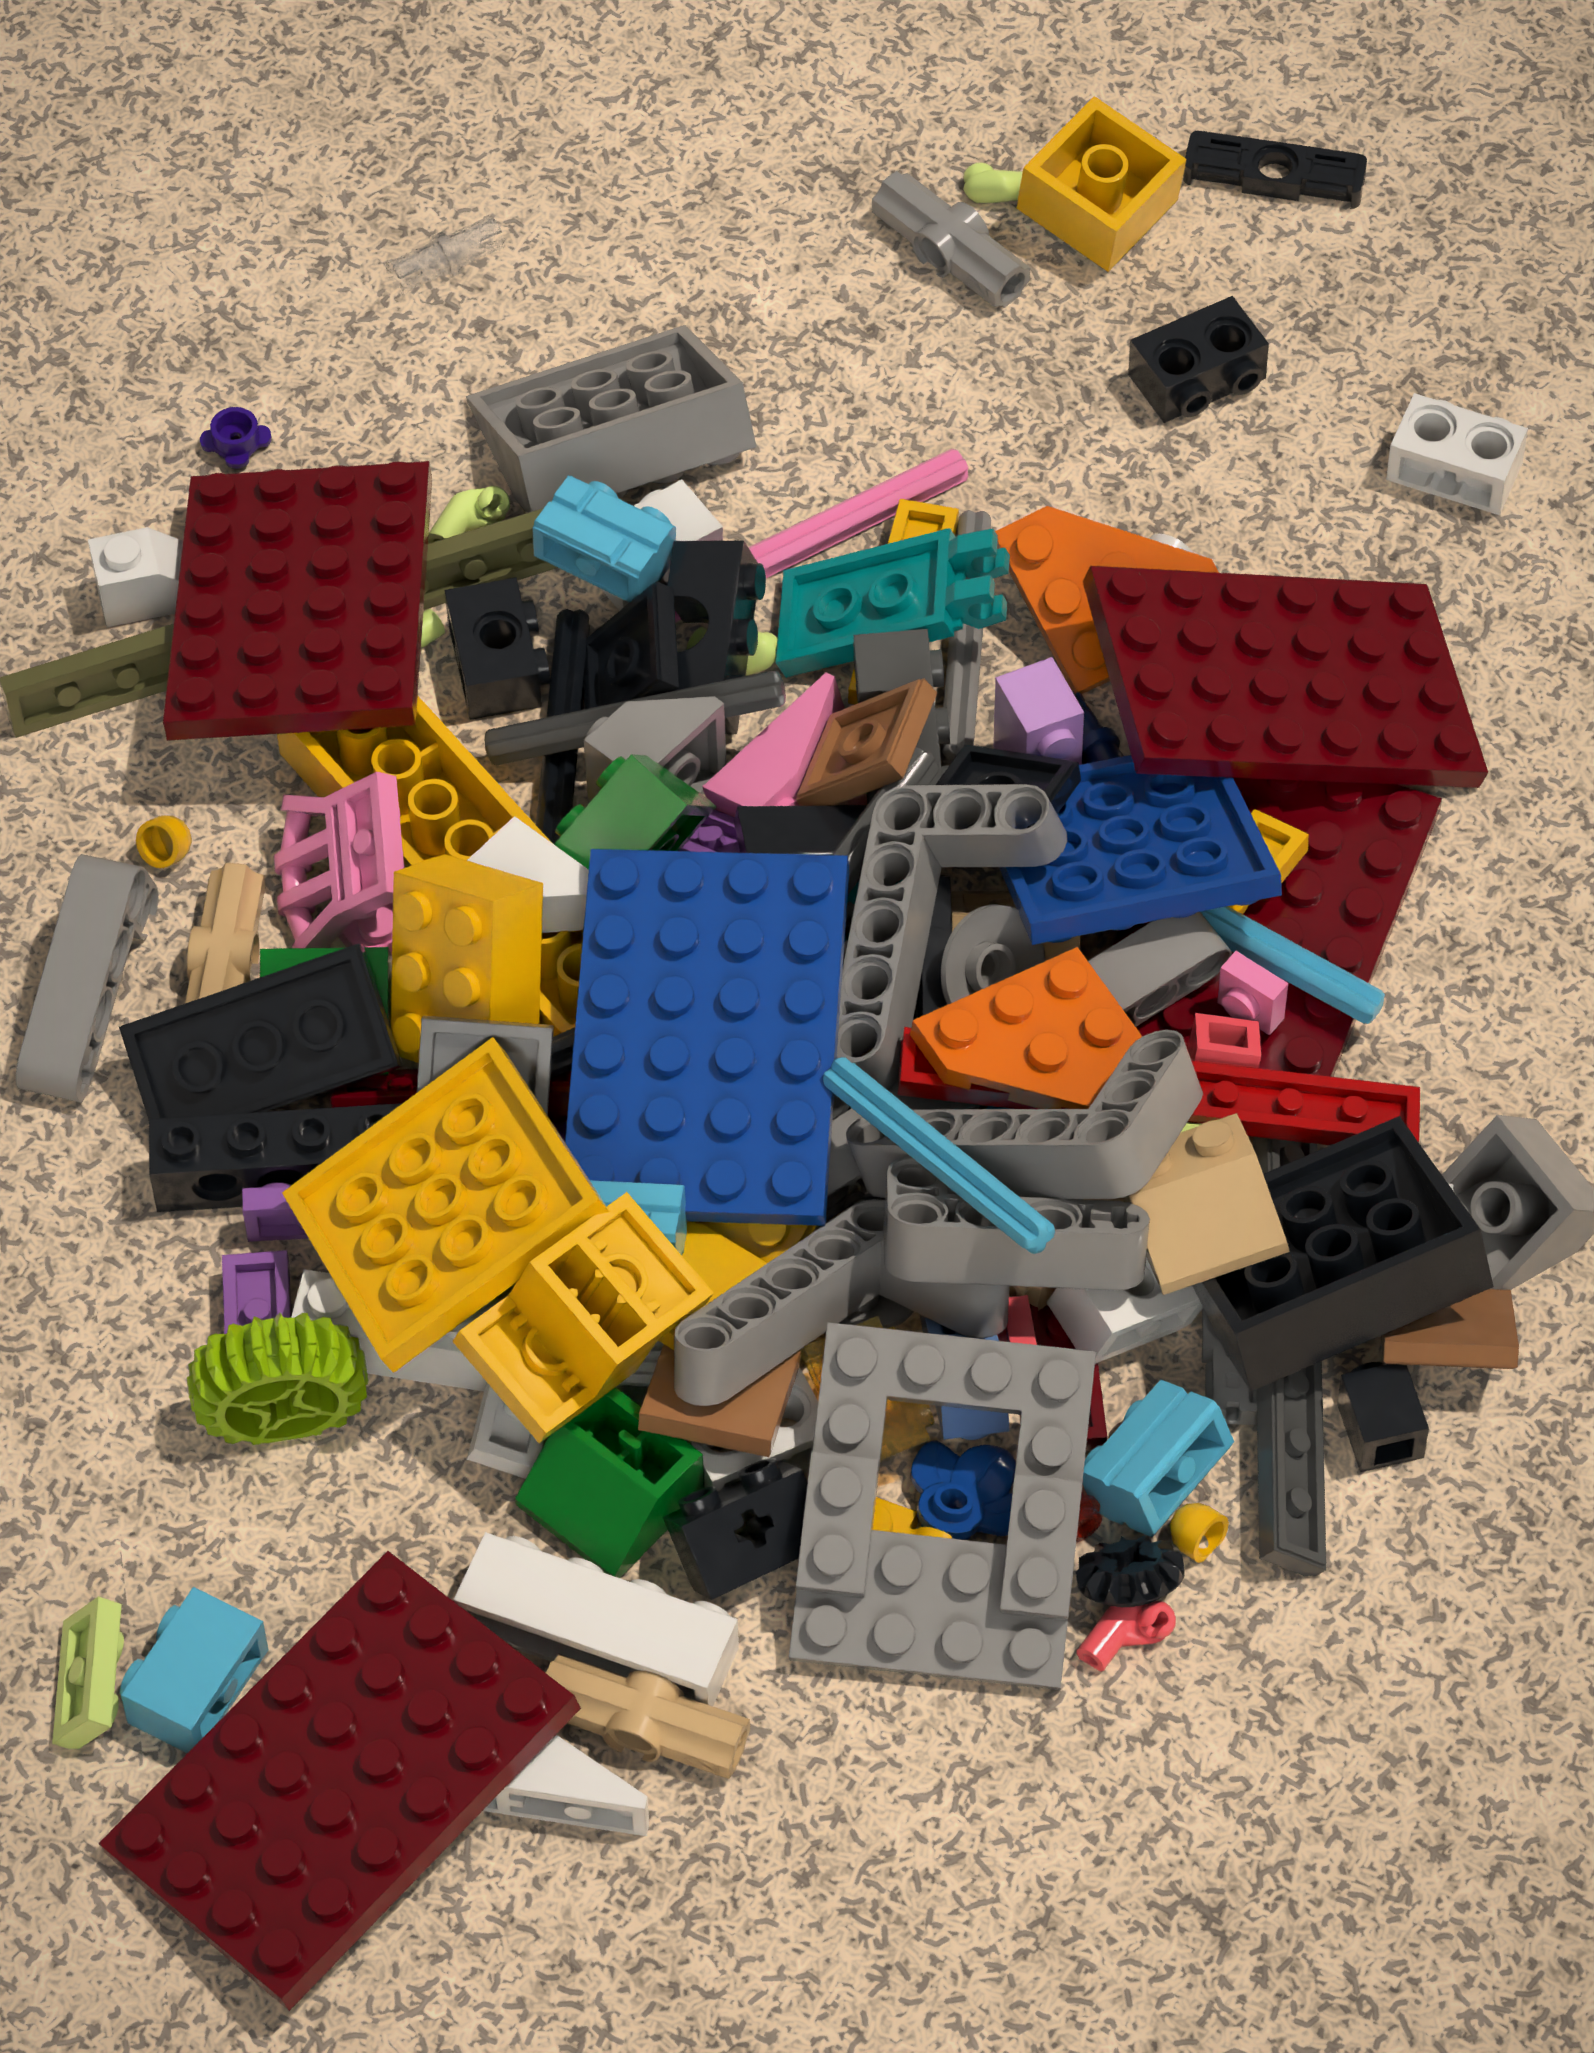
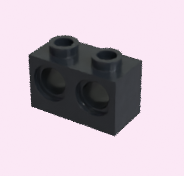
M1232 295L1131 339L1128 375L1163 423L1182 415L1184 417H1194L1203 412L1211 402L1232 393L1236 395L1249 393L1262 380L1266 379L1269 343Z

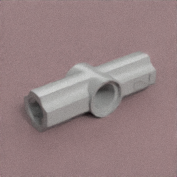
M895 171L882 181L879 191L872 198V213L912 243L916 257L922 264L928 261L940 271L936 275L942 278L951 273L994 307L1002 306L1005 308L1021 295L1022 290L1030 281V267L989 236V230L984 220L973 207L964 202H957L951 207L908 173L900 174L898 171Z

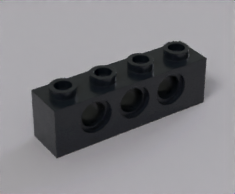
M402 1103L149 1119V1175L157 1212L243 1207L242 1188H261L266 1184L276 1182L293 1185Z

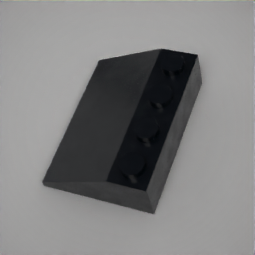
M1400 1116L1264 1173L1263 1175L1290 1252L1192 1285L1226 1354L1250 1391L1494 1287L1481 1229Z

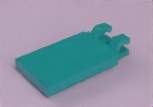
M948 528L783 570L776 664L787 678L854 661L853 635L928 629L929 642L953 637L954 631L963 630V624L981 629L1006 621L1007 600L1003 594L995 595V581L993 579L1009 574L1010 554L1006 548L997 549L998 535L993 528L957 536Z

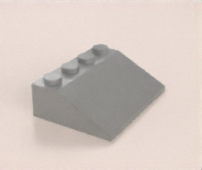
M686 325L466 396L467 403L515 500L526 513L542 509L549 501L552 502L555 492L568 475L587 484L592 481L604 483L620 499L628 493L629 489L650 482L658 484L672 482L679 479L686 470L705 464H726L735 460L739 453L757 447L743 382Z

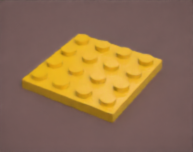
M494 1037L490 1038L282 1192L378 1356L393 1373L514 1285L528 1263L594 1215L610 1212L515 1065Z

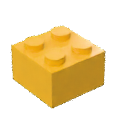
M1094 96L1023 167L1016 209L1109 272L1178 201L1187 159Z

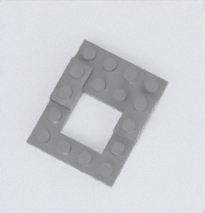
M827 1322L814 1443L810 1458L796 1580V1598L789 1650L790 1661L1061 1690L1096 1351ZM887 1400L1021 1415L1007 1545L873 1530Z

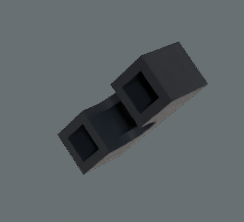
M744 540L674 541L667 586L674 588L675 611L683 623L708 624L707 631L700 642L688 650L677 652L679 688L677 690L746 676L748 656H753L756 653L758 645V630L754 620L756 600H762L765 594L766 575L763 565L757 562ZM740 715L725 718V734H737Z

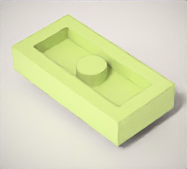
M98 1596L63 1621L52 1744L67 1749H80L112 1727L119 1707L118 1695L114 1692L116 1667L124 1646V1637L122 1632H120L122 1607L120 1603Z

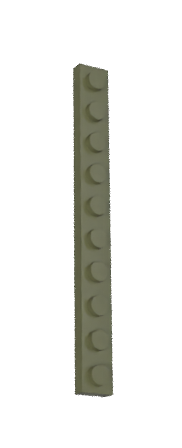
M544 508L428 544L424 610L446 603L444 590L515 577H517L518 581L558 568L534 556V521ZM174 623L0 677V687L8 719L15 737H21L166 691Z

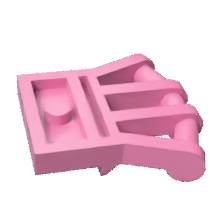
M375 772L324 798L283 795L281 811L287 813L281 849L274 854L275 873L281 875L283 893L277 896L278 914L286 917L295 940L292 948H331L334 940L353 920L374 917L377 914V909L393 902L394 871L405 868L397 778L394 775ZM311 816H325L326 829L308 837ZM329 857L330 870L307 881L306 874L312 870V864ZM332 898V901L313 920L311 914L315 912V906Z

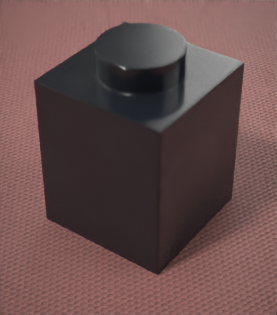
M1369 1362L1354 1368L1350 1373L1342 1374L1337 1406L1360 1472L1424 1458L1429 1427L1407 1365H1385L1382 1362Z

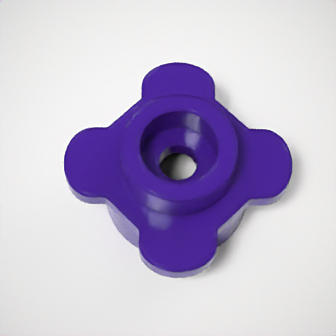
M230 407L218 412L211 420L210 430L204 431L200 436V444L204 451L219 454L225 458L228 467L235 469L248 465L249 457L258 448L267 447L272 440L270 429L265 425L258 426L255 415L241 407ZM234 436L241 437L240 439L231 440Z

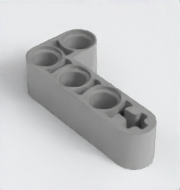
M85 854L78 856L75 861L19 1053L16 1068V1085L18 1089L81 1103L84 1101L97 1067L132 939L145 940L148 935L142 933L149 914L156 915L158 909V888L144 867Z
M904 1157L891 1163L887 1170L883 1224L884 1265L892 1276L912 1282L1126 1290L1138 1286L1143 1281L1150 1218L1148 1213L1140 1206L1129 1202L1020 1197L1049 1220L1055 1228L1054 1238L1047 1242L1045 1249L1040 1253L1031 1254L959 1195L948 1194L947 1186L915 1159Z

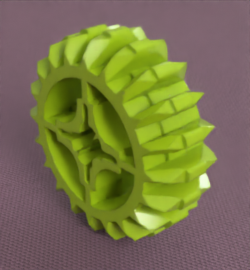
M280 1312L275 1318L265 1320L254 1316L252 1323L243 1326L232 1323L228 1325L226 1334L215 1333L208 1336L207 1345H202L194 1350V1361L188 1364L189 1376L187 1377L191 1409L195 1412L197 1424L205 1426L207 1434L210 1436H223L225 1443L235 1444L240 1441L251 1442L252 1445L298 1439L312 1435L317 1436L321 1435L323 1430L329 1427L340 1428L346 1425L347 1417L354 1416L361 1411V1401L367 1398L366 1385L369 1382L364 1351L360 1348L359 1339L351 1336L348 1326L333 1325L331 1318L328 1317L310 1320L308 1313H301L295 1318L283 1317Z

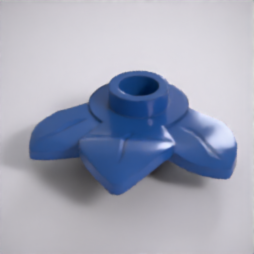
M937 1440L924 1444L913 1460L910 1474L911 1482L921 1494L917 1505V1516L921 1527L939 1529L951 1535L952 1539L968 1540L976 1532L997 1536L1008 1535L1012 1494L1009 1492L1014 1484L1016 1461L1012 1453L998 1446L980 1445L969 1448L961 1456H958L950 1448Z

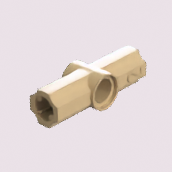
M225 863L222 868L212 870L210 873L200 926H193L189 937L187 952V977L189 985L185 1003L252 981L250 978L252 963L258 964L260 942L257 930L266 887L264 875L254 872L246 864Z
M558 1654L556 1659L550 1662L546 1673L574 1694L581 1707L567 1724L602 1735L604 1741L617 1752L622 1753L625 1747L643 1753L642 1760L647 1762L656 1761L659 1756H663L730 1779L731 1775L736 1771L750 1732V1719L687 1698L676 1684L655 1673L633 1671L629 1673L628 1677L561 1654Z

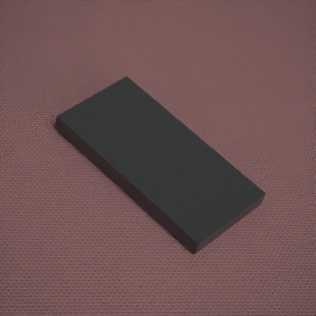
M360 943L119 1026L148 1120L276 1111L403 1067L364 945Z

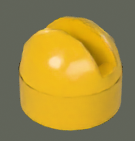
M162 815L146 821L140 826L136 835V846L141 858L148 865L155 868H166L181 861L189 852L192 843L189 828L183 820L175 816Z
M1202 1503L1186 1504L1176 1510L1171 1519L1172 1541L1182 1553L1201 1563L1223 1542L1228 1531V1519L1212 1507ZM1205 1535L1208 1547L1198 1548L1202 1537Z

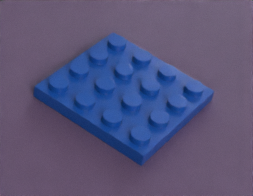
M1131 755L1079 765L1081 781L1057 814L1067 831V843L1064 851L1056 860L1047 865L1037 867H999L1016 909L1019 910V916L1032 945L1046 942L1060 943L1076 936L1106 930H1125L1136 924L1171 917L1185 918L1201 911L1231 905H1250L1261 899L1282 895L1281 873L1233 778L1136 774Z

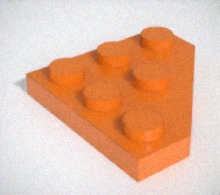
M1050 506L1043 507L995 531L998 535L997 549L1006 548L1010 554L1009 573L1069 687L1075 694L1077 692L1083 694L1110 681L1083 586V580L1090 566L1219 573L1213 560Z
M1078 947L914 1019L910 1036L944 1084L970 1090L972 1083L1010 1093L1009 1101L1039 1109H1061V1107L1089 1109L1129 1047L1136 1040L1143 1037Z

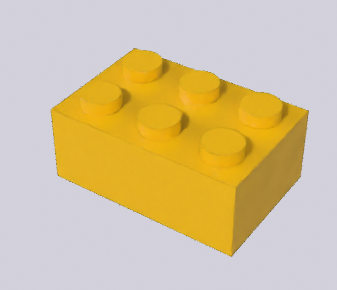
M446 854L394 871L391 1031L400 1057L419 1063L421 1021L423 1016L539 1024L543 883Z

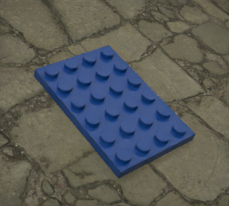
M617 849L590 850L565 1144L589 1180L684 1185L686 1198L685 1214L687 1221L825 1226L834 1093L824 1085L823 1074L831 1068L833 1061L837 1059L849 881L848 856Z

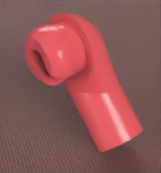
M1154 1601L1135 1607L1110 1606L1076 1650V1654L1080 1660L1102 1672L1121 1647L1154 1644L1169 1636L1176 1626L1175 1613L1170 1605L1162 1601Z

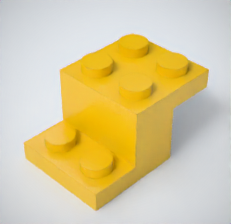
M627 1192L607 1206L610 1212L594 1215L531 1260L509 1295L459 1330L452 1341L538 1443H541L634 1374L656 1342L684 1319L705 1306L714 1294Z

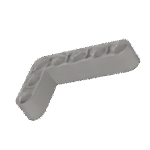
M1027 784L907 785L894 787L878 799L872 814L843 963L837 1058L846 1057L886 1089L892 1087L899 1079L904 1027H912L941 867H1037L1047 865L1056 860L1066 846L1067 831L1043 790L1037 786ZM892 936V938L883 942L886 938ZM883 991V993H882L881 995H879V996H877L876 998L872 999L876 994H878V993H880V992ZM873 1048L868 1054L861 1056L865 1051Z
M1162 1030L1141 1037L1129 1047L1089 1109H939L913 1111L1019 1197L1116 1199L1134 1194L1149 1182L1199 1105L1203 1091L1182 1034L1177 1031ZM860 1117L848 1127L846 1132L847 1142L867 1192L874 1197L885 1198L889 1165L895 1160L911 1156L866 1119ZM947 1186L948 1194H956Z
M873 1199L862 1201L853 1205L826 1223L825 1226H822L684 1319L676 1327L674 1336V1390L679 1398L693 1405L710 1406L720 1404L825 1333L827 1322H841L878 1295H882L959 1334L974 1338L992 1337L1003 1332L1007 1327L1010 1286L912 1282L892 1276L884 1265L883 1224L885 1200Z

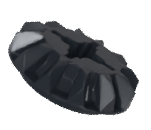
M1146 1535L1137 1540H1126L1121 1536L1119 1542L1095 1545L1094 1552L1086 1553L1079 1557V1569L1075 1572L1077 1587L1085 1597L1095 1602L1115 1607H1135L1154 1602L1175 1590L1185 1576L1183 1555L1174 1551L1171 1542L1164 1540L1152 1542L1149 1536Z

